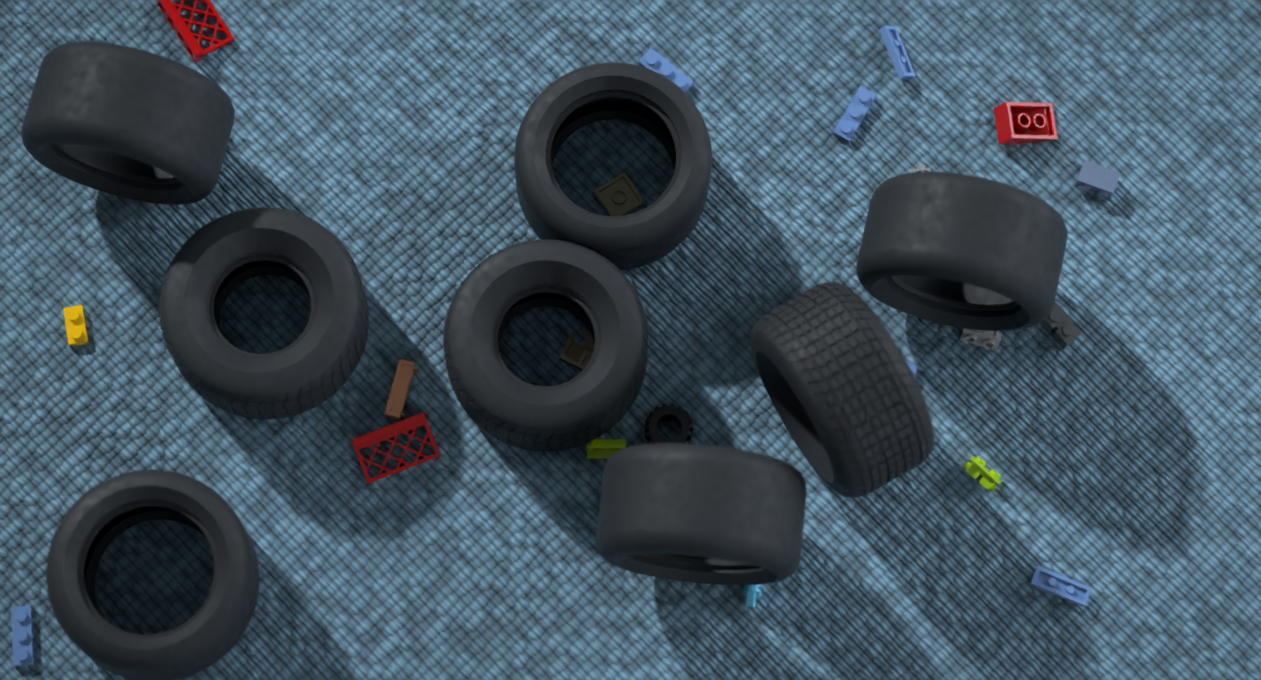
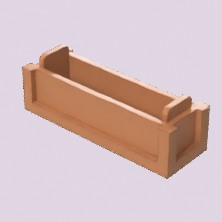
M399 360L384 413L385 418L401 421V417L405 418L403 410L414 372H418L414 362Z

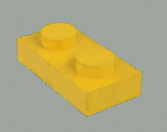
M83 305L63 308L68 345L76 346L89 343Z

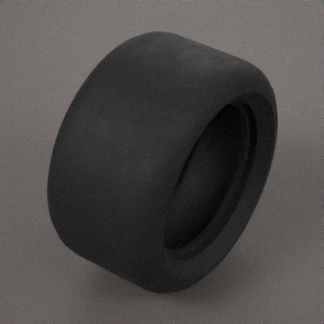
M77 41L53 48L42 60L22 125L21 137L26 150L35 160L51 171L76 183L131 200L163 205H186L203 200L212 193L216 186L234 124L235 110L230 97L218 84L186 65L148 51L124 45L96 41Z
M608 62L588 65L573 70L545 88L534 100L521 122L516 138L514 156L516 189L519 203L530 227L541 240H560L584 246L608 259L619 270L634 269L653 263L673 251L687 238L704 210L712 169V148L703 117L693 101L679 86L670 79L648 68L634 64ZM601 120L628 121L645 128L663 144L671 159L674 174L665 192L653 204L641 211L625 216H603L591 213L573 203L560 189L553 175L552 165L554 158L564 141L578 129Z
M940 171L905 173L885 180L876 188L872 195L857 259L856 273L861 285L869 294L883 304L908 315L939 324L974 330H1021L1041 323L1051 313L1055 303L1067 244V227L1061 215L1048 203L1017 187L987 178Z
M654 443L630 446L614 453L607 460L603 470L596 536L597 549L600 555L613 566L662 579L717 585H758L779 582L792 576L800 564L807 493L806 481L801 472L791 464L772 456L747 450L686 443Z
M138 470L123 473L99 483L80 497L67 511L57 527L50 544L46 566V586L49 601L59 625L69 639L95 663L118 676L131 680H178L207 669L225 656L239 641L256 607L259 593V566L253 543L233 508L215 490L199 480L177 472ZM171 520L186 524L200 532L209 541L214 557L213 583L202 607L181 626L159 634H133L122 631L108 623L99 609L95 593L97 567L107 547L122 532L143 522Z

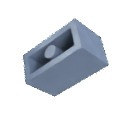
M1085 160L1081 166L1075 186L1079 187V190L1083 192L1090 191L1096 193L1100 198L1110 199L1116 188L1120 173Z

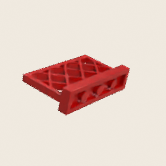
M157 0L158 7L194 63L199 62L201 57L234 41L233 36L210 0H194L193 8L183 6L184 0L181 1L180 5L172 3L171 0ZM198 2L207 5L206 12L196 9ZM181 10L192 12L190 20L181 17ZM194 13L205 16L203 23L192 21ZM207 16L216 19V27L205 24ZM191 25L201 27L199 35L191 33ZM204 28L214 30L213 38L202 36ZM217 31L225 33L227 38L222 41L215 39ZM200 40L211 42L210 47L202 50L199 45Z
M424 412L351 440L368 484L440 457ZM425 426L427 434L424 440L414 436L418 427ZM402 433L410 436L406 447L396 443L398 435ZM428 436L431 443L426 441ZM395 437L394 441L389 440V438ZM412 437L423 442L419 452L408 448ZM386 440L392 443L388 454L377 449L381 441ZM377 443L375 448L371 447V445ZM425 443L433 447L434 455L427 457L421 454ZM394 444L405 449L401 459L390 455ZM368 447L374 450L370 461L362 458L360 449ZM407 450L417 454L413 463L409 464L403 461ZM376 451L386 455L382 466L371 462ZM388 457L399 461L396 469L389 470L384 467ZM363 461L368 462L367 467H365ZM401 463L406 464L405 466L399 467ZM370 464L381 468L378 476L369 477L367 470ZM382 470L388 471V472H386V473H384V474H381V473H382Z

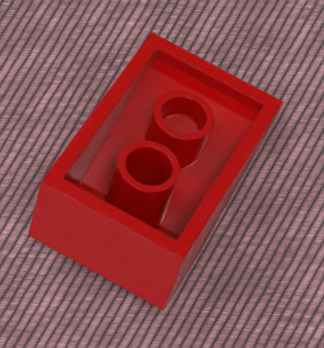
M1005 102L993 108L1000 145H1017L1058 139L1052 103Z

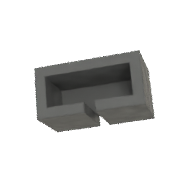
M1056 304L1053 305L1051 313L1040 323L1049 334L1055 327L1058 329L1052 337L1063 350L1076 340L1081 333Z

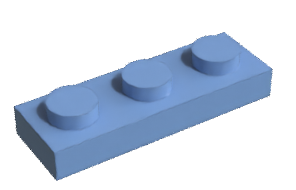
M884 26L879 29L882 41L887 47L889 58L895 67L896 75L901 80H911L916 75L896 26Z
M652 48L639 60V65L670 79L685 93L694 84L691 79Z
M860 86L833 131V135L849 143L877 94Z
M1040 566L1036 567L1030 585L1083 607L1086 606L1092 590L1089 586Z
M32 606L11 607L13 666L34 665Z

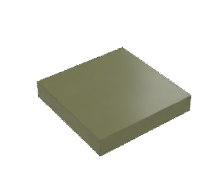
M625 172L593 190V194L608 216H625L645 203Z

